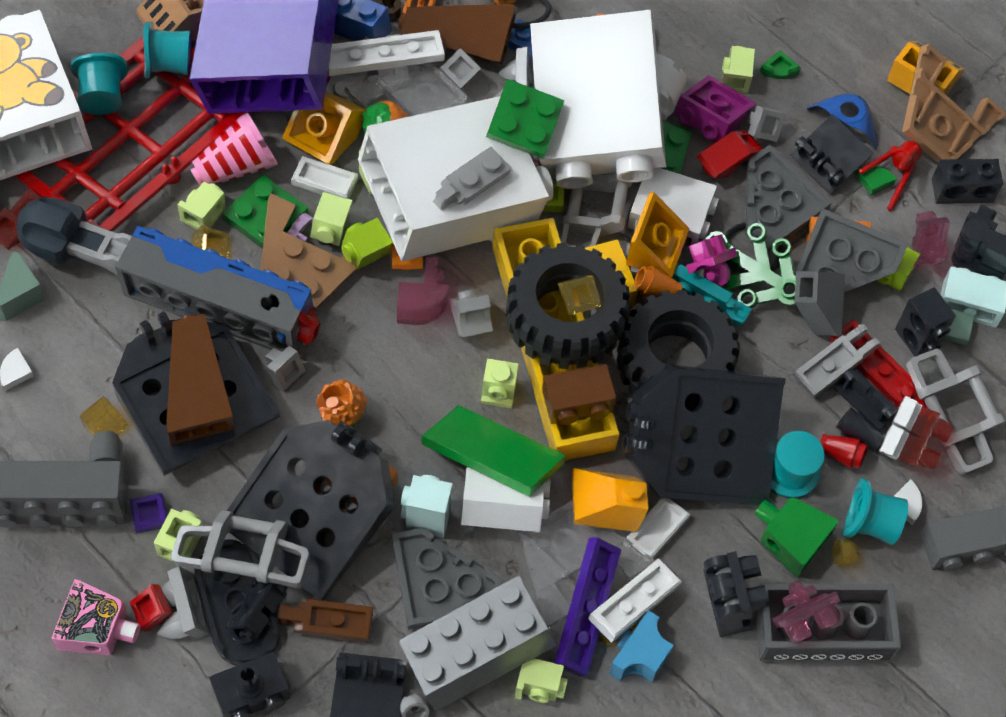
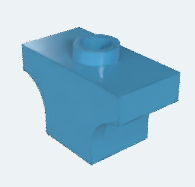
M648 610L633 633L629 630L625 632L617 646L621 651L611 665L609 672L611 676L621 681L625 676L636 674L644 677L651 683L669 658L674 646L660 636L657 629L659 620L657 615Z

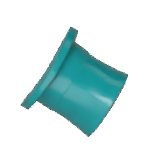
M146 22L143 28L144 77L150 78L151 72L162 71L188 75L191 62V32L154 29L153 22Z
M91 53L74 58L71 61L70 67L72 74L78 79L76 102L79 109L93 115H107L118 111L122 106L120 82L127 76V61L123 57L112 53Z
M792 431L785 434L776 444L770 488L772 493L787 499L791 497L800 498L815 489L821 476L820 467L824 462L823 446L815 436L804 431Z
M862 477L859 478L844 522L842 535L846 538H852L856 533L866 534L890 545L895 544L906 523L908 500L872 490L869 480Z

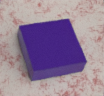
M163 493L130 499L136 534L162 528L167 518Z

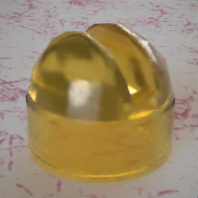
M836 540L832 551L834 563L837 566H848L856 563L860 556V553L856 551L859 548L858 545L851 540Z

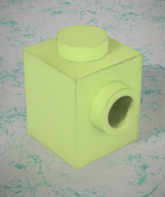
M323 192L313 218L310 238L339 246L348 222L352 200Z

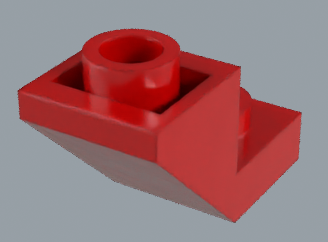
M747 130L732 131L702 151L697 156V159L702 163V169L707 175L714 179L729 177L743 161L749 160V158L760 152L763 148L752 135L748 134Z

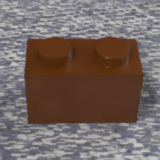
M607 364L545 375L543 377L541 391L550 424L560 423L568 425L576 422L578 419L588 417L600 419L614 411L616 395Z

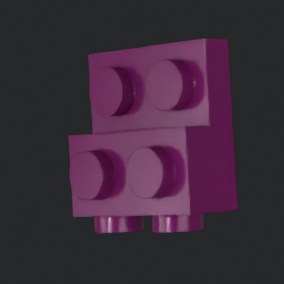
M708 75L680 95L673 115L677 116L682 124L694 126L702 131L707 139L719 141L732 131H736L739 123L748 117L751 111H754L757 103Z

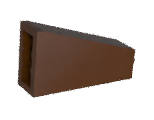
M512 4L407 7L406 14L402 13L400 16L398 30H401L400 35L439 30L443 49L457 52L461 48L468 56L503 65L518 8Z
M193 314L186 315L180 318V320L173 321L166 424L170 445L234 430L233 415L205 314L198 316Z

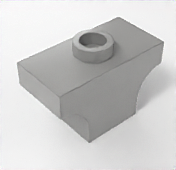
M476 289L460 291L458 292L459 297L449 299L458 336L467 337L493 331L490 317L491 304L488 294L477 293Z

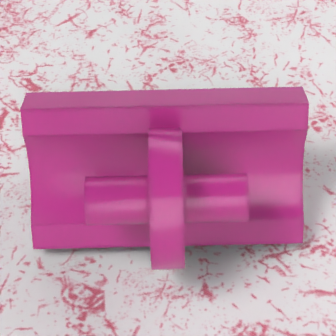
M722 234L689 246L694 260L693 263L686 265L689 274L704 268V278L718 286H723L728 282L730 269L724 261L738 255L735 247L726 249Z

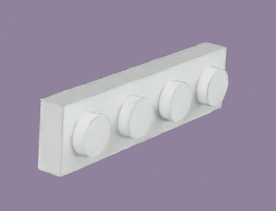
M439 30L332 44L328 75L335 76L444 61L445 53Z

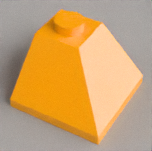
M325 92L323 109L294 110L292 112L282 139L326 164L332 165L357 139L362 127L361 121L363 117L361 115L365 112V109L344 98Z
M578 468L572 469L574 524L632 532L638 531L648 511L646 482L635 476Z

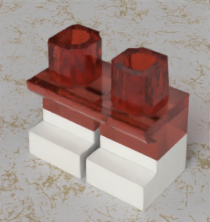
M905 396L878 453L911 467L919 465L924 468L935 469L941 453L926 447L930 436L946 443L954 427L939 418L941 413L930 410L917 403V401Z

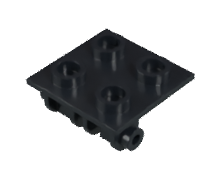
M832 114L807 139L803 136L800 137L795 143L797 148L790 156L828 193L832 194L874 153Z
M339 652V657H337L336 661L337 672L330 717H399L407 660Z

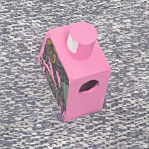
M74 579L51 639L56 649L60 651L111 655L117 639L133 644L136 642L140 631V624L125 620L127 610L122 600Z

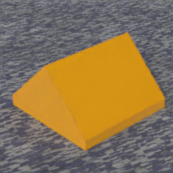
M655 192L649 193L630 243L626 265L640 269L642 266H654L672 278L690 228Z

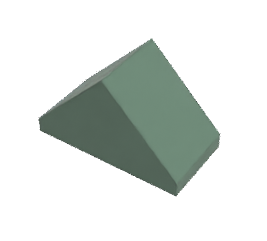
M13 251L0 286V320L7 321L45 300L40 283L20 254Z

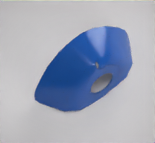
M840 94L806 108L819 106L826 109L841 122L859 129L868 135L873 148L877 149L878 136L872 114L867 102L861 96L856 94ZM847 102L855 104L859 109V113L855 117L844 116L840 111L841 105Z

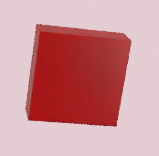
M151 584L129 602L136 620L140 624L141 631H150L172 614L160 584Z

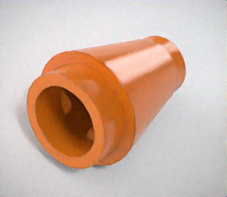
M642 266L634 280V288L639 290L641 295H654L658 297L659 292L670 290L671 294H677V290H682L681 283H678L654 266Z

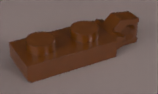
M307 599L306 602L299 601L298 607L280 605L278 622L280 625L294 627L295 633H302V635L369 643L374 607Z

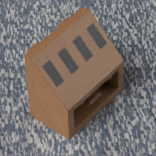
M144 0L136 9V14L143 24L153 22L154 29L190 31L191 41H196L204 0Z

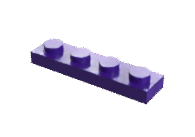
M598 537L588 539L554 662L555 664L563 665V669L578 676L588 675L600 631L588 618L594 610L608 600L622 550Z

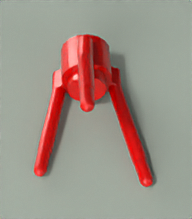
M904 141L900 147L892 146L888 152L859 170L860 174H864L891 157L897 169L905 170L887 207L888 211L893 210L910 175L916 169L915 164L922 157V149L914 141Z

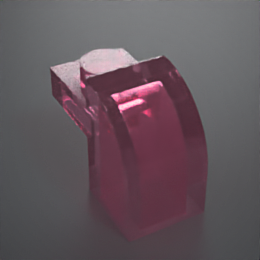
M426 256L424 283L399 282L397 324H428L438 319L444 313L448 304L449 285L443 284L444 269H438V257Z

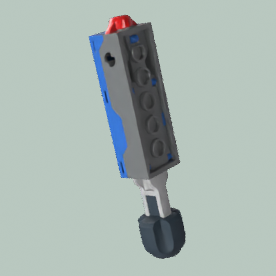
M38 198L30 201L19 212L16 226L17 236L27 250L37 257L59 265L65 263L68 259L77 257L104 267L118 275L124 296L180 317L191 314L197 316L205 314L207 322L227 326L234 337L269 350L274 348L283 352L290 346L298 352L302 343H313L319 333L320 321L314 312L311 289L300 281H287L279 278L272 271L257 270L242 260L235 259L233 261L227 259L212 249L203 250L194 247L185 239L177 238L175 240L154 228L145 229L137 226L132 236L126 233L117 234L87 223L86 214L81 206L59 198Z

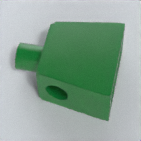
M793 497L789 498L781 510L765 499L754 513L757 518L768 525L761 538L762 544L797 578L833 534L839 522L834 517Z

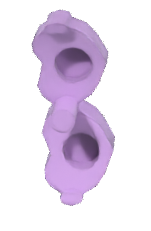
M303 213L292 224L287 233L306 242L308 237L301 232L313 222V218Z

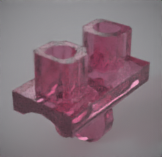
M933 211L919 213L916 216L915 223L917 228L911 244L913 251L920 254L914 267H919L924 263H929L930 265L941 264L947 258L949 252L946 240L950 222L947 217L937 218Z
M795 581L789 584L790 595L782 598L786 607L793 604L796 607L772 618L776 628L783 627L792 642H799L812 635L805 618L814 615L819 629H825L840 622L834 605L840 602L837 592H833L829 595L823 593L810 600L809 597L817 593L815 586L811 584L804 588L799 581Z

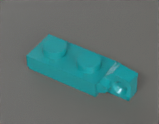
M680 264L675 269L672 279L682 284V290L687 291V294L695 296L696 293L705 296L704 300L709 303L713 300L720 305L719 311L721 313L724 311L728 313L732 319L731 324L739 327L743 326L752 308L732 298L731 292L695 272L689 274L687 267Z

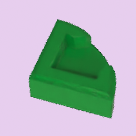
M779 50L761 65L759 72L774 79H788L799 74L801 67Z
M866 165L860 166L855 171V175L870 195L894 185L897 180L890 171L879 166L864 174H860L859 170Z

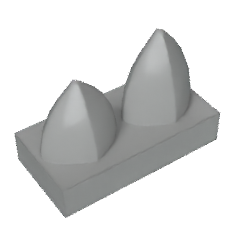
M528 47L516 49V59L506 64L499 72V75L505 79H510L535 89L533 56ZM503 89L500 90L494 97L501 96Z
M180 566L167 571L169 581L161 589L169 607L176 606L177 611L165 620L157 634L169 639L192 636L199 640L211 635L196 584L195 574Z

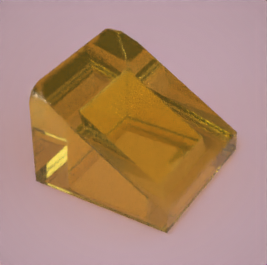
M203 225L193 233L191 244L194 247L203 250L212 249L228 259L229 233Z
M585 275L558 283L569 315L601 307L593 275Z
M102 396L80 415L82 425L93 436L101 431H112L118 435L128 426V423L105 396Z

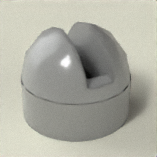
M412 693L413 695L403 698L400 704L402 717H428L429 708L427 702L420 694ZM414 706L418 707L417 710H411V708Z

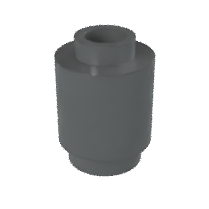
M101 431L95 434L90 442V461H120L123 469V443L119 436L112 431Z

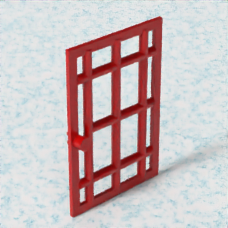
M143 36L119 55L127 61V66L134 60L139 63L120 82L121 95L144 77ZM191 47V63H193L194 52H195V49H193L192 47ZM191 71L181 79L172 72H152L170 85L171 88L130 122L117 112L101 115L120 130L78 166L67 158L53 162L65 171L67 175L52 188L29 171L14 175V177L40 197L59 198L64 201L67 200L61 195L79 182L100 198L85 211L87 223L113 232L166 185L179 182L181 179L180 173L190 166L193 160L246 112L208 114L196 90L191 87L193 85L190 80ZM76 90V91L73 93L76 100H77L78 90ZM182 94L203 109V111L161 146L140 129ZM84 111L81 112L85 125L97 116ZM213 117L219 121L178 158L172 156L169 166L164 163L162 165V172L126 203L120 199L122 195ZM131 137L152 154L112 189L108 190L87 173ZM108 207L115 210L100 225L93 221Z

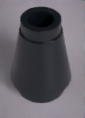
M849 408L836 425V428L841 431L840 435L861 439V443L867 444L868 448L873 452L885 438L860 410L855 411L853 408Z

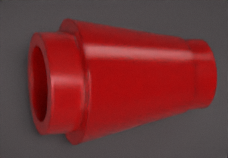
M823 434L820 440L824 449V455L849 469H852V467L861 468L868 448L867 444L861 443V439Z

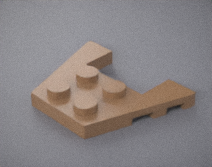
M926 44L919 51L902 132L939 163L942 159L959 158L973 145V142L979 136L986 134L996 121L1004 118L1006 112L988 97L981 99L974 114L970 117L934 85L947 59L930 44Z
M270 194L267 203L260 271L269 270L276 273L279 278L292 282L295 280L304 283L311 289L315 312L357 269L353 262L346 260L344 255L340 258L284 232L296 205L274 194Z

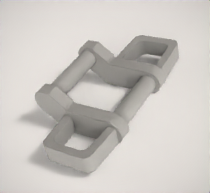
M617 172L607 173L606 175L597 174L592 175L593 183L591 185L572 189L567 215L563 217L561 243H567L569 232L591 234L594 236L591 244L587 246L590 247L598 245L601 236L622 231L625 226L623 214L627 191L631 187L632 182L619 181L617 179ZM583 190L615 192L611 215L601 219L579 216ZM567 244L568 247H575V245Z
M939 349L913 357L906 363V367L917 390L916 393L919 399L924 400L942 437L940 442L943 449L946 450L958 474L965 475L990 464L993 461V456L983 433L1006 421L1002 413L998 414L980 377L982 372L979 366L975 365L954 374L942 351ZM932 359L944 379L926 386L918 368V363ZM969 381L987 419L954 433L936 395ZM974 438L981 455V461L967 465L955 444Z
M222 510L212 526L185 525L180 527L171 559L176 566L201 569V571L209 573L217 570L254 577L258 582H271L301 588L310 562V554L307 548L285 541L288 529L287 522L276 520L273 523L234 516L233 512ZM231 529L267 535L259 564L219 557L224 538ZM189 536H209L202 559L181 556L185 541ZM279 549L301 556L295 576L290 577L272 573Z

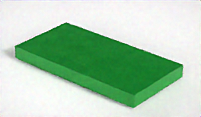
M460 405L456 406L425 432L421 440L422 445L529 497L565 464L566 455Z

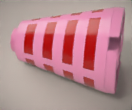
M246 112L192 161L195 167L191 169V172L199 185L203 182L218 185L278 165L253 120Z

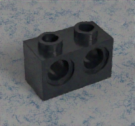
M999 159L940 160L932 177L936 204L994 203L1003 185Z
M933 287L908 300L895 330L916 357L931 350L940 349L943 346L942 342L951 331L950 326L956 315L937 289Z

